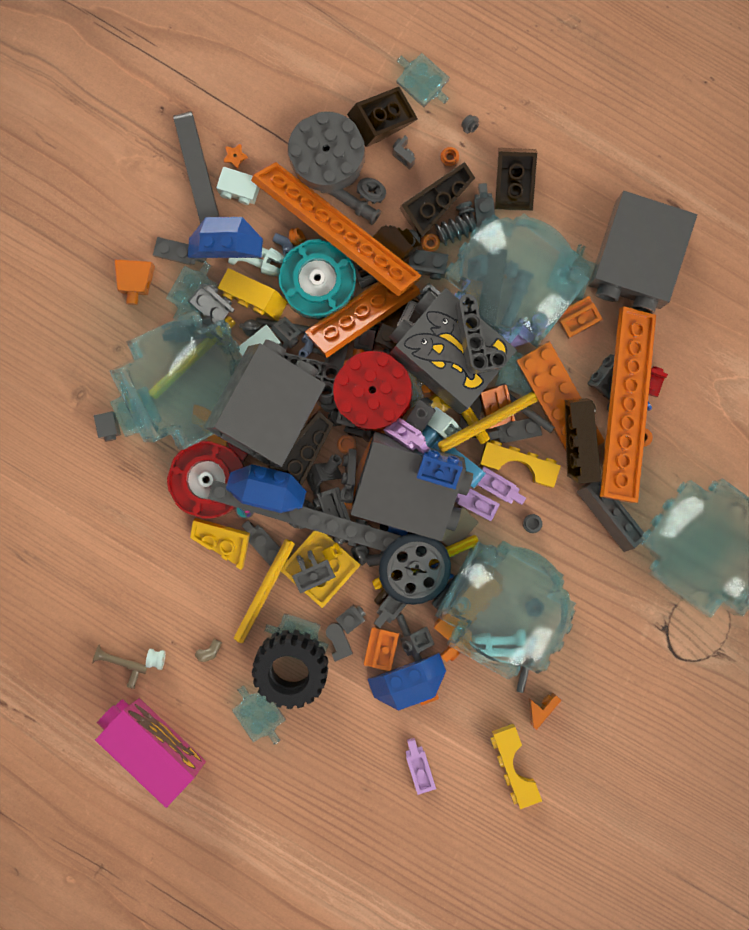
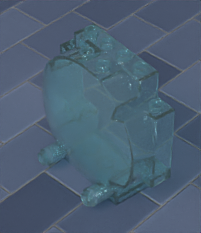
M524 213L514 220L508 217L499 219L493 214L490 219L486 218L480 228L476 227L470 235L469 243L464 242L460 247L457 255L458 260L455 264L451 262L447 267L445 279L461 290V292L458 291L455 295L458 299L465 294H471L476 298L480 318L511 344L519 334L537 348L589 281V278L584 275L582 267L572 265L579 254L571 249L566 239L555 228L541 220L530 218Z
M191 311L126 341L133 359L109 370L144 442L154 443L171 435L177 448L184 450L214 435L203 427L242 358L239 353V345L231 336L230 325L224 319L202 327L203 322L200 315L196 314L195 311Z
M723 478L718 481L714 480L708 487V491L692 480L686 483L683 481L676 490L678 492L677 496L665 501L661 507L663 509L662 513L654 516L650 522L652 526L641 537L643 539L641 545L647 548L650 554L656 558L649 567L651 570L649 575L664 585L674 596L687 602L708 618H711L720 606L735 616H744L749 609V497Z
M478 541L468 552L435 614L436 617L455 627L447 645L506 679H510L513 676L516 677L521 669V665L537 674L546 671L550 664V660H548L550 655L557 651L559 652L563 647L564 641L562 639L565 634L570 632L573 626L571 621L576 611L574 609L576 603L570 600L569 592L562 588L564 575L558 572L546 558L532 550L512 546L505 541H502L497 548L493 545H484Z

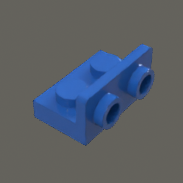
M435 450L424 452L417 478L456 489L463 469L460 459L451 455L448 457L442 456Z

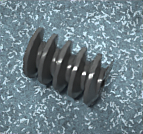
M471 211L469 212V217L465 213L462 215V219L456 216L455 222L451 218L448 219V225L445 221H442L441 228L438 224H435L436 234L440 242H443L445 246H447L448 239L452 243H454L455 237L461 241L462 234L469 238L470 231L476 236L477 227Z

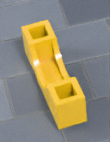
M493 440L490 443H485L479 462L480 466L497 471L505 463L517 461L529 468L533 477V483L554 488L561 465L556 464V460L550 458L542 460L538 458L539 455L528 452L526 455L520 453L519 448L509 446V449L501 447L502 443Z
M510 724L492 731L493 737L490 739L493 748H498L500 753L497 759L500 767H505L507 774H504L507 786L511 785L513 792L510 795L514 805L518 804L519 808L523 809L542 802L534 779L522 777L514 770L513 758L516 751L522 746L515 725Z

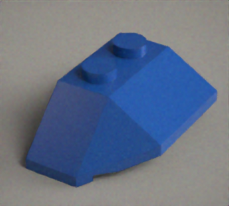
M205 217L189 238L188 258H262L263 238L243 217Z
M253 464L231 472L226 486V490L231 492L242 504L278 513L302 508L306 495V490L291 474Z
M440 653L367 680L374 698L399 711L435 698L446 673V668Z

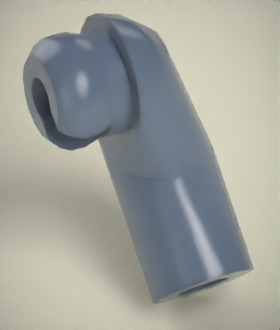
M275 233L273 242L282 246L283 255L286 256L294 248V245L290 242L289 238Z
M305 333L301 339L305 346L299 351V356L306 358L312 352L314 343Z

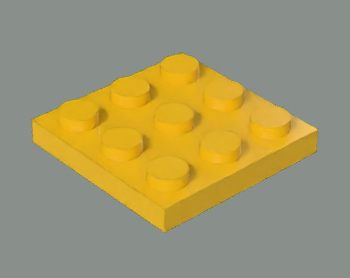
M313 531L287 560L281 572L295 584L292 576L302 571L296 557L301 555L306 569L313 566L308 557V551L312 550L317 564L326 560L321 551L336 544V542L327 534ZM341 547L340 549L343 554L329 561L336 577L304 592L321 608L328 603L361 565Z

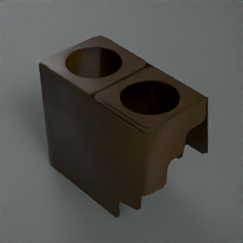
M385 225L373 236L374 239L403 261L421 246L416 238L414 246H411L414 242V236L408 228L402 231L400 227L396 228L391 225L388 227Z

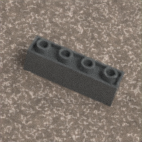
M590 482L582 486L577 491L578 495L623 552L635 549L647 538L646 534L619 500L600 497L601 482Z

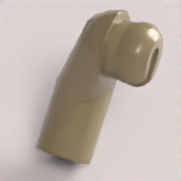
M213 639L210 648L197 650L195 657L200 662L214 659L222 642Z

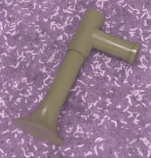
M100 644L92 661L93 664L95 661L103 660L132 670L127 687L135 689L139 673L146 674L147 671L146 665L105 653L100 648Z

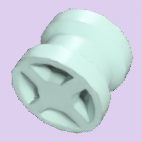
M150 648L146 657V668L156 667L158 670H162L166 652L163 650L157 652Z

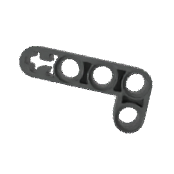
M471 294L463 295L457 301L455 310L466 368L472 374L497 371L506 365L508 357L502 350L486 351L477 300ZM466 321H471L474 325V328H468L466 325ZM470 340H474L477 343V348L470 346ZM493 356L499 358L500 365H496L493 362ZM474 359L480 361L481 368H477L474 366Z
M289 353L284 354L283 358L294 365L298 360H302L318 370L315 378L326 384L322 392L329 391L331 393L328 396L321 393L318 400L324 405L331 404L334 401L333 386L335 378H328L327 375L333 374L336 376L340 371L339 368L333 364Z

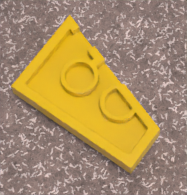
M195 518L190 538L208 550L212 549L217 552L224 560L231 561L238 569H243L250 533Z

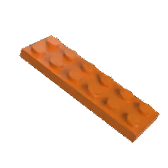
M378 281L350 300L345 307L325 317L306 330L305 333L325 357L328 358L421 294L420 290L414 284L402 295L397 296Z
M548 341L515 361L532 392L536 394L538 402L550 424L555 427L554 431L566 451L565 400L582 398L554 347ZM596 425L597 443L600 445L605 440Z

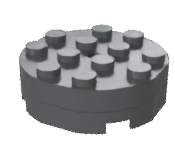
M319 112L300 121L292 131L288 142L290 164L297 178L312 189L319 190L321 193H330L337 189H343L352 185L360 176L363 164L365 163L364 141L356 124L346 116L335 112Z

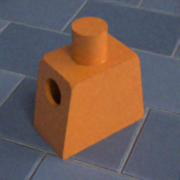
M115 259L117 289L120 293L127 294L126 304L138 305V295H148L155 269L152 262Z

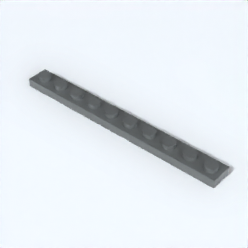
M213 480L208 497L210 500L381 551H385L393 541L401 537L306 507L278 513L242 504L231 492L226 490L227 484Z

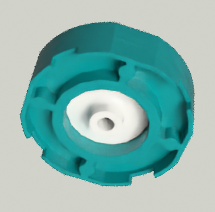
M321 239L307 240L291 249L284 257L279 273L280 289L291 309L299 315L310 319H324L345 307L352 300L356 289L355 267L351 260L330 242L321 241Z

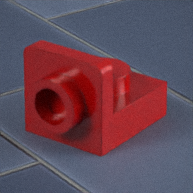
M655 366L651 368L649 395L656 398L659 396L664 379L668 376L667 373L663 372L662 368Z

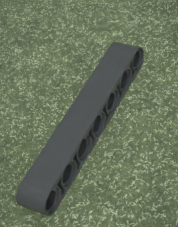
M190 111L174 115L173 118L201 224L205 217H219L196 123L193 113Z

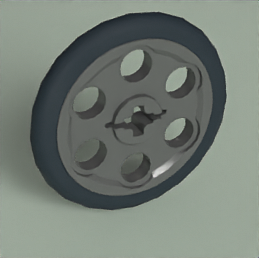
M415 533L406 534L393 541L384 551L379 564V579L383 589L396 601L411 605L425 603L439 595L447 585L451 573V559L444 545L439 540ZM418 546H425L426 551L423 555L416 554ZM400 551L407 553V557L403 561L397 560V554ZM432 559H438L439 561L436 568L429 567V562ZM417 565L418 568L421 570H416L415 573H413V571L409 568H414ZM400 570L402 573L401 577L393 579L391 577L392 572ZM427 577L433 578V584L428 587L424 586L423 581ZM407 583H414L415 588L411 592H406L405 585Z

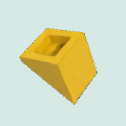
M337 543L321 551L328 561L343 554Z

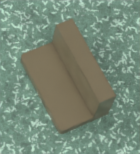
M463 507L460 508L461 514L456 530H445L442 541L447 546L465 539L478 524V521Z

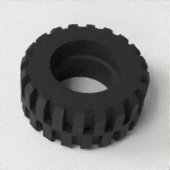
M283 630L281 635L276 632L272 634L271 639H265L257 651L252 669L253 684L256 688L259 687L258 693L260 696L263 697L265 695V701L270 704L271 702L276 703V707L281 708L283 705L287 706L286 709H293V706L302 708L305 702L310 704L314 701V698H318L325 686L328 674L326 651L322 646L319 647L320 642L316 638L310 639L311 635L306 632L304 635L299 634V630H294L293 633H289V630ZM292 656L300 659L307 666L309 674L303 680L289 682L283 680L275 673L273 662L280 657Z

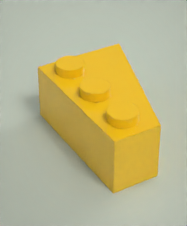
M230 268L227 269L218 286V289L223 292L222 296L232 301L235 299L239 305L245 308L250 307L254 312L262 316L265 315L275 321L279 320L288 304L275 289Z

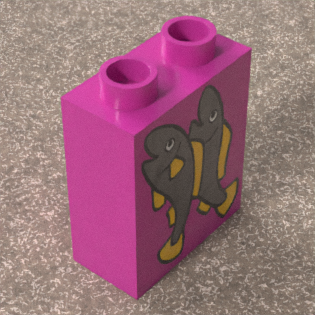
M140 698L130 705L122 699L116 705H113L97 722L104 731L95 741L165 808L196 777L206 762Z

